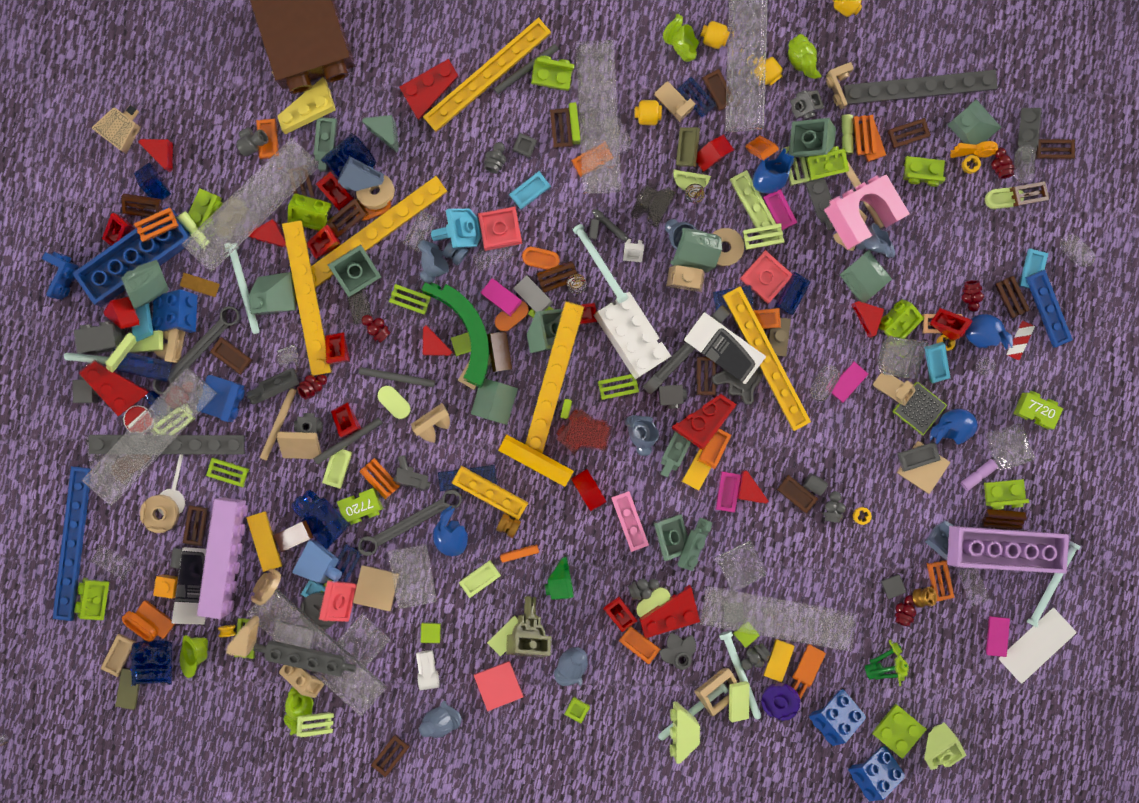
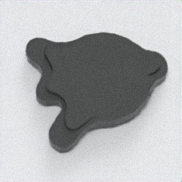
M758 367L748 382L744 384L723 369L722 372L713 375L711 381L715 385L727 383L729 385L727 390L729 395H739L745 405H750L754 401V389L759 384L763 373L760 367Z

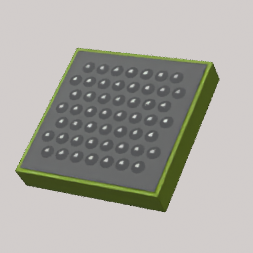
M915 382L913 385L916 391L906 405L903 406L898 403L892 412L918 433L924 435L947 405L919 382Z

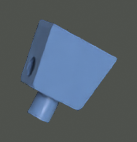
M315 540L308 541L292 571L296 575L318 583H327L329 578L338 581L342 576V572L335 568L339 559L320 542Z

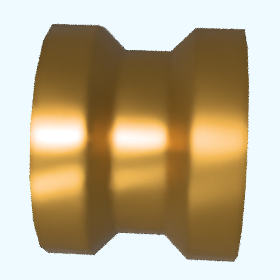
M932 587L918 588L913 591V602L918 608L925 607L926 605L934 606L936 604L937 595Z

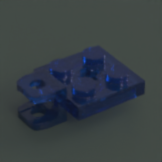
M307 490L303 496L297 497L291 505L302 521L306 520L312 535L326 550L350 526L324 497L320 499L312 490ZM307 497H310L312 502H309ZM299 503L303 505V509L299 507Z

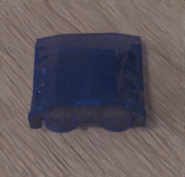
M350 133L345 140L321 158V161L325 162L338 178L349 157L371 168L376 165V160L370 150L353 133Z
M144 640L133 643L131 661L132 686L149 683H168V685H172V642L166 640L148 642Z

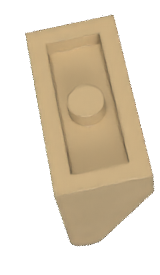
M253 616L227 646L226 654L246 657L251 652L257 640L258 616Z
M729 668L721 669L694 691L712 717L729 704V694L713 707L707 696L726 680L729 684L737 683Z

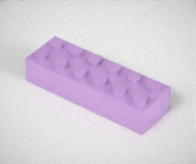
M225 497L214 499L197 616L221 619L233 611L234 601L232 600V594L235 593L237 588V582L234 580L235 574H238L240 563L237 560L243 547L240 539L245 533L243 519L248 513L246 500Z
M949 526L947 565L1067 574L1069 535Z

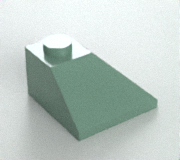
M977 99L947 124L963 143L973 145L987 141L1002 128Z
M830 118L792 122L789 155L791 157L794 156V158L827 155L834 147L836 128Z
M292 272L257 278L249 294L251 314L267 315L296 310Z
M563 309L545 310L535 313L527 332L530 353L552 350Z

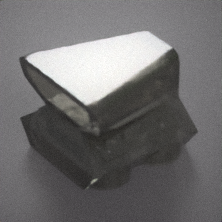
M647 183L636 199L630 213L631 217L639 219L647 214L649 226L657 228L676 192L672 191L670 187L658 191L655 185Z

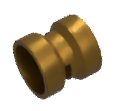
M504 513L496 531L500 533L505 532L508 537L513 539L521 521L513 520Z

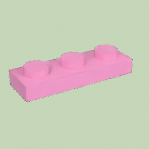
M627 491L611 497L631 552L649 546L630 492Z

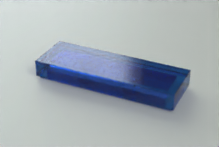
M128 353L115 370L168 382L173 364L168 361Z
M495 465L467 468L490 482L497 484ZM458 470L438 472L440 491L461 489L452 484Z

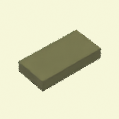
M680 127L676 166L696 167L700 135L698 127Z
M122 668L115 707L136 709L142 670Z

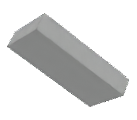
M525 276L513 288L535 312L545 311L553 304L547 295L528 276Z

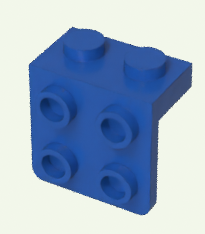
M53 251L51 254L45 252L42 259L59 267L46 296L63 300L70 292L69 286L72 280L76 279L72 273L78 270L79 266L70 262L72 258L62 253L59 254Z
M179 289L163 293L153 301V331L179 329L189 333L196 332L198 295Z
M208 375L197 410L221 418L220 420L233 422L237 418L238 406L244 397L245 386Z
M843 689L839 690L823 709L813 711L808 716L813 725L821 731L827 742L832 746L846 743L866 719L865 714Z
M881 746L865 763L852 765L848 769L853 780L859 785L863 795L869 802L884 800L905 778L904 772L886 746Z

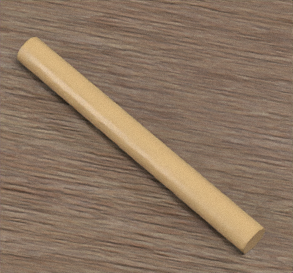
M848 162L849 171L846 174L855 188L861 182ZM863 201L875 223L880 228L884 227L874 208Z
M294 388L289 389L260 455L261 459L267 460L277 434L282 427L297 392Z

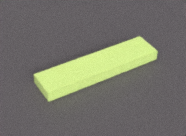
M746 170L731 178L730 182L755 228L775 225L776 222L760 193L753 187L752 178ZM777 229L758 233L759 235L777 232ZM778 236L762 239V241L778 240L779 238Z

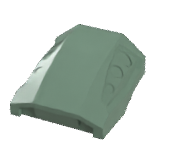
M683 228V234L670 264L702 269L706 273L710 272L716 267L722 252L721 237L696 229Z
M870 249L839 274L850 291L863 303L892 280L890 275L875 259Z
M157 259L140 265L136 269L126 272L124 277H121L134 310L169 291Z

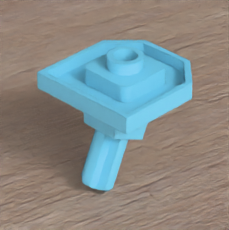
M447 209L448 224L444 228L431 231L433 241L450 238L453 248L476 247L482 237L478 217L471 209Z

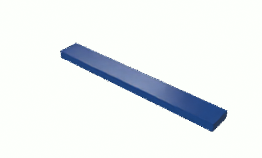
M71 466L52 619L74 620L92 468Z

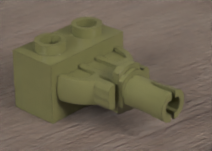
M524 597V614L518 616V623L515 625L512 634L507 635L506 655L539 658L551 656L552 636H545V630L541 625V617L536 615L537 597Z

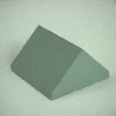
M392 115L369 117L362 120L365 127L396 153L399 151L397 125Z
M361 244L328 264L348 297L381 278V275Z
M485 379L482 388H478L471 414L507 425L518 388Z
M682 514L654 521L653 524L663 560L668 561L681 556L688 539Z

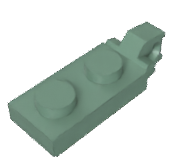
M321 117L316 122L314 156L315 161H319L318 170L320 172H328V163L333 162L337 128L336 118Z
M676 431L660 463L664 465L660 475L668 478L672 469L676 471L680 467L691 444L689 440Z
M699 518L695 530H691L677 564L679 567L693 571L698 563L701 549L705 545L706 537L711 530L712 522Z

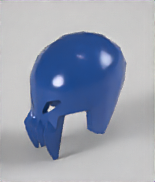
M786 148L781 151L777 159L768 160V157L764 161L761 160L753 174L752 182L755 190L764 194L778 192L786 185L790 168L794 163V156L791 157L789 153L786 154Z
M981 314L971 318L973 322L966 330L965 336L974 346L987 348L988 346H997L1002 342L1006 350L1008 349V344L1013 348L1012 335L1005 330L999 318L988 314Z
M964 409L947 411L942 415L938 424L932 428L930 441L934 437L936 438V444H938L942 438L954 439L957 445L962 444L976 433L978 428L977 420L971 412Z
M452 506L446 508L440 514V520L433 530V541L436 548L442 554L450 557L462 554L468 542V533L458 521L451 520L447 525L455 510L454 508L451 509Z

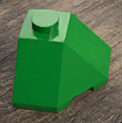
M562 556L548 577V584H545L546 595H550L551 600L574 598L567 556Z

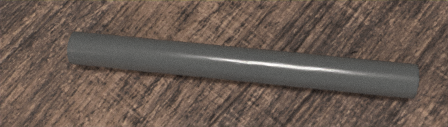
M554 43L537 57H550L559 49ZM537 57L493 89L497 95L531 71Z
M363 367L359 369V375L435 387L436 380Z
M378 417L313 458L317 465L383 424Z

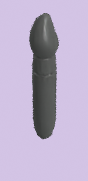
M597 209L592 210L597 220L601 221L619 239L627 242L628 237L621 229L606 218L601 211Z

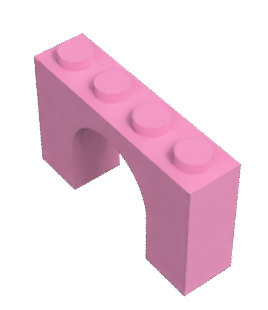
M887 174L881 178L878 175L867 181L868 185L865 182L855 187V192L853 189L847 191L842 195V199L840 196L834 198L829 202L830 206L824 209L847 250L872 236L860 215V201H864L874 208L885 228L910 214Z

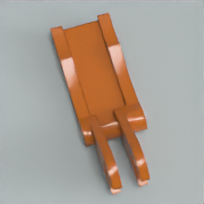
M809 643L792 676L796 680L792 685L795 691L800 682L803 684L798 691L800 699L806 688L812 685L826 655L824 651Z

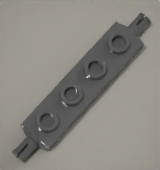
M272 640L267 645L255 643L253 651L264 653L265 661L338 677L341 676L343 671L355 673L357 665L346 663L345 657Z

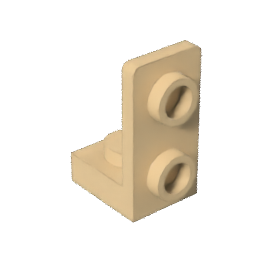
M851 62L830 70L826 75L827 86L832 88L834 103L840 107V110L844 109L848 104L838 79L842 81L850 77L849 74L854 69Z
M668 81L654 94L679 122L694 109L695 103L691 99L686 101Z
M885 370L881 372L873 383L875 388L903 406L906 405L916 391L912 383L909 381L904 383Z
M283 665L279 671L304 696L315 698L326 683L322 678L312 676L301 668Z

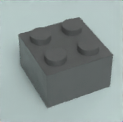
M111 321L100 322L99 326H92V324L81 325L80 329L73 330L76 351L79 354L94 355L113 352L125 338V329H120Z

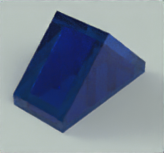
M150 162L134 172L138 185L148 197L158 198L162 201L171 195V192Z

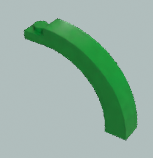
M425 282L422 292L450 307L466 326L471 341V355L463 379L474 386L482 388L488 370L489 346L485 327L479 314L461 293L446 284L443 290H440L441 287L439 285Z

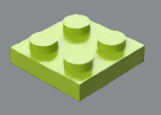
M895 704L873 730L872 734L903 759L927 729Z

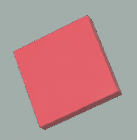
M516 207L478 213L485 251L522 244Z
M765 250L742 275L740 280L763 301L769 304L794 275Z
M327 581L319 619L323 621L349 622L357 584Z
M510 660L474 674L487 711L523 698V693Z

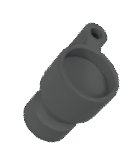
M246 127L238 133L240 139L237 140L236 145L240 153L248 157L257 152L259 146L267 144L269 140L263 130L259 129L253 133L250 127Z

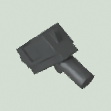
M405 455L399 456L400 468L396 469V476L393 478V481L396 482L395 484L414 487L420 491L429 490L431 482H427L429 476L413 472L414 468L407 466Z

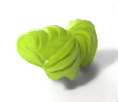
M676 14L675 19L666 26L663 32V39L668 45H673L674 50L680 55L682 60L689 62L697 56L696 49L699 45V40L695 38L694 30L690 25L684 24L682 26L683 16Z
M797 35L788 45L789 61L796 70L803 71L805 76L813 79L821 78V74L816 69L817 51L815 46L804 35Z
M291 687L290 692H288V698L285 703L287 714L284 716V723L291 730L290 735L297 734L298 716L311 715L313 699L301 695L294 687Z

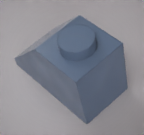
M349 157L339 175L338 183L347 190L358 191L381 185L384 181V174Z

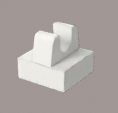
M631 239L627 240L624 246L623 261L642 262L644 244H642L641 240H638V244L631 243Z

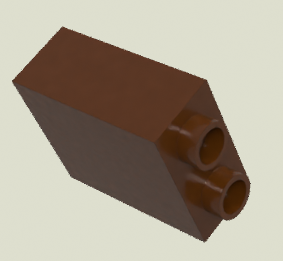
M250 0L275 81L283 90L289 88L291 94L302 93L312 88V80L325 77L327 82L340 81L349 76L347 69L356 67L334 0Z

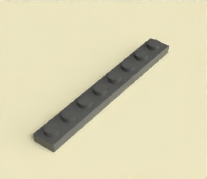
M996 70L849 84L843 86V94L848 105L992 91L998 89Z
M89 435V454L244 455L245 435Z

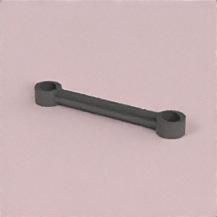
M722 304L711 317L721 323L731 312ZM685 342L642 387L651 395L695 348Z
M231 306L223 308L220 312L219 321L166 375H160L154 379L153 389L155 392L167 395L175 385V381L229 326H235L240 322V311ZM229 309L237 313V318L232 323H227L226 311ZM162 378H166L170 382V388L165 392L160 391L159 384Z
M448 490L444 493L442 499L375 536L363 537L358 543L360 553L370 556L382 544L437 515L450 506H452L451 509L459 507L462 503V495L457 490ZM447 494L459 496V503L456 506L446 503ZM369 540L375 543L374 551L365 552L362 548L363 541Z

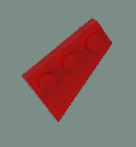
M447 59L399 87L418 121L458 78V74L450 60Z
M96 360L79 371L84 380L117 416H120L149 393L145 388H141L115 371L112 373L105 365Z
M720 394L696 412L688 415L681 422L673 425L672 429L701 450H704L737 404Z
M690 584L679 594H674L669 598L670 600L661 606L658 605L639 618L645 638L700 622Z

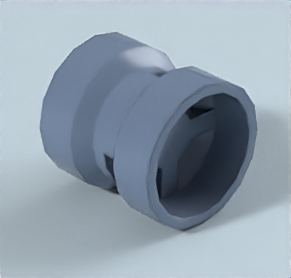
M450 241L443 250L442 255L452 259V262L458 266L466 257L468 250L466 248H453L452 241Z

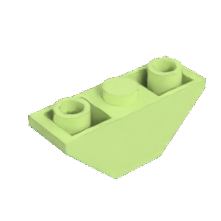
M676 701L673 702V709L670 710L671 721H673V727H670V737L673 739V744L670 745V755L674 757L677 764H680L700 745V725L696 718Z

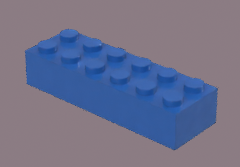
M172 209V212H173V214H174V216H175V218H176L178 215H177L176 212ZM169 214L142 226V228L168 217ZM177 218L178 227L145 242L141 241L137 228L72 273L94 305L103 307L126 290L121 279L126 272L156 259L159 266H161L195 242ZM171 220L165 224H162L156 228H153L145 232L144 234L147 235L149 233H152L169 224H172L173 222Z

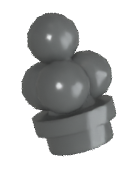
M502 142L495 143L493 146L494 150L488 151L485 154L484 169L486 171L497 174L505 164L506 157L502 154L505 146Z
M833 491L829 496L831 501H828L825 505V509L828 512L823 513V516H825L824 521L840 523V518H843L842 513L845 512L846 506L839 502L841 494Z
M640 579L637 585L634 581L628 586L632 600H640L641 597L649 599L652 595L651 590L659 588V581L657 579H650L649 581Z
M763 643L760 645L756 644L754 646L755 649L750 648L747 650V658L741 662L744 670H750L753 665L761 668L764 665V660L766 662L769 660L768 657L771 654Z

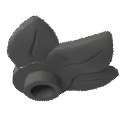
M670 633L667 638V648L659 651L660 656L664 662L673 664L677 669L685 670L691 665V656L696 651L695 638L693 635H690L682 640L678 635ZM681 656H684L685 661L683 663H679V658Z

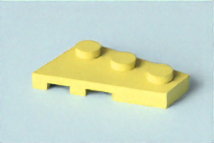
M322 77L310 90L303 93L277 116L284 134L290 133L336 110L325 78Z

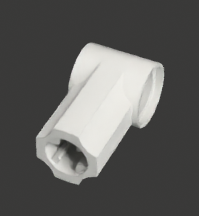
M433 650L417 652L419 690L439 688V675L435 668Z

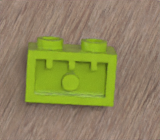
M549 56L537 57L534 61L531 84L568 91L572 70L575 65L570 64V61L564 59L555 61L551 60Z
M838 146L833 147L827 155L805 157L810 180L849 171L845 149H839Z
M907 156L905 157L903 180H907L909 184L925 182L928 186L937 187L945 182L946 177H943L945 160Z
M200 188L188 214L199 230L207 233L214 225L213 218L215 213H218L222 207V198Z
M295 193L288 204L287 222L302 221L303 227L320 231L327 225V215L331 203Z
M901 299L887 315L881 318L878 329L882 330L893 344L898 346L923 321L924 317L912 303Z
M1024 479L984 483L986 506H992L993 509L997 510L1005 509L1004 505H1012V508L1024 507V503H1029V499H1026Z
M83 578L82 583L79 582L78 594H80V600L75 604V613H77L79 619L104 620L109 581Z

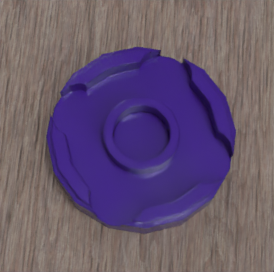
M775 683L765 689L761 704L768 716L785 721L796 716L801 700L798 693L791 686L784 683Z

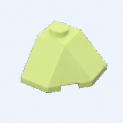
M945 722L935 726L928 733L924 759L931 770L937 769V765L951 767L966 756L958 738Z

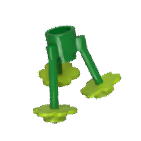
M890 639L889 643L892 649L877 658L870 659V664L865 665V670L869 680L898 678L899 686H901V681H905L904 677L908 675V664L900 655L902 653L901 646L897 642L893 643ZM895 653L897 655L895 666L883 668L882 663H878L880 660ZM896 670L897 672L893 674H884L885 672Z

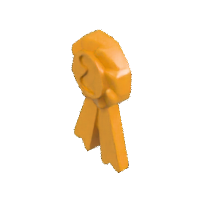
M984 141L977 145L958 143V146L954 147L955 150H950V158L971 154L976 155L978 158H987L996 154L998 144L994 141Z

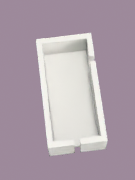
M627 292L628 299L626 301L618 303L615 300L613 303L597 311L594 317L634 379H637L671 357L662 342H657L660 339L631 293Z

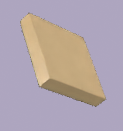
M278 432L277 434L283 458L313 459L321 454L317 433Z
M917 441V442L915 443V445L913 446V448L918 447V446H921V445H924V444H922L921 442ZM940 456V461L905 472L902 471L900 466L896 473L927 494H930L951 462Z
M361 565L353 603L391 611L400 573Z

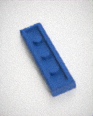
M1041 270L1025 277L1052 346L1056 348L1072 341V336L1046 270Z

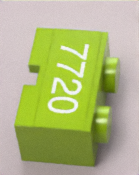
M1033 391L1022 393L1013 414L1026 420L1035 419L1034 423L1043 428L1055 429L1063 411V408L1058 406V402L1051 399L1046 401L1040 398V394Z
M375 488L358 493L359 498L355 499L353 495L337 501L344 523L350 522L353 525L361 522V517L368 515L371 518L380 514L379 510H382L383 506Z

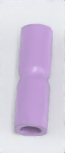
M990 459L978 468L976 472H973L961 481V485L966 491H969L981 482L983 478L994 472L998 465Z

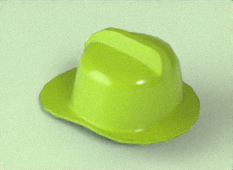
M188 635L183 637L180 667L187 678H192L195 675L197 665L207 659L208 640L206 638H190Z

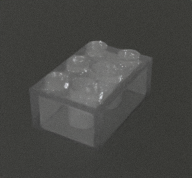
M427 543L389 550L388 555L398 609L437 602Z

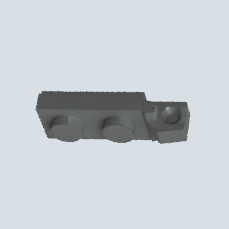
M1021 108L1018 151H1022L1023 161L1031 162L1032 151H1037V147H1039L1042 108Z
M825 178L806 182L805 186L817 219L821 223L825 222L828 231L835 229L824 209L830 206L829 202L832 200Z
M290 368L260 382L257 388L246 392L247 398L254 405L299 385L297 372L294 368Z

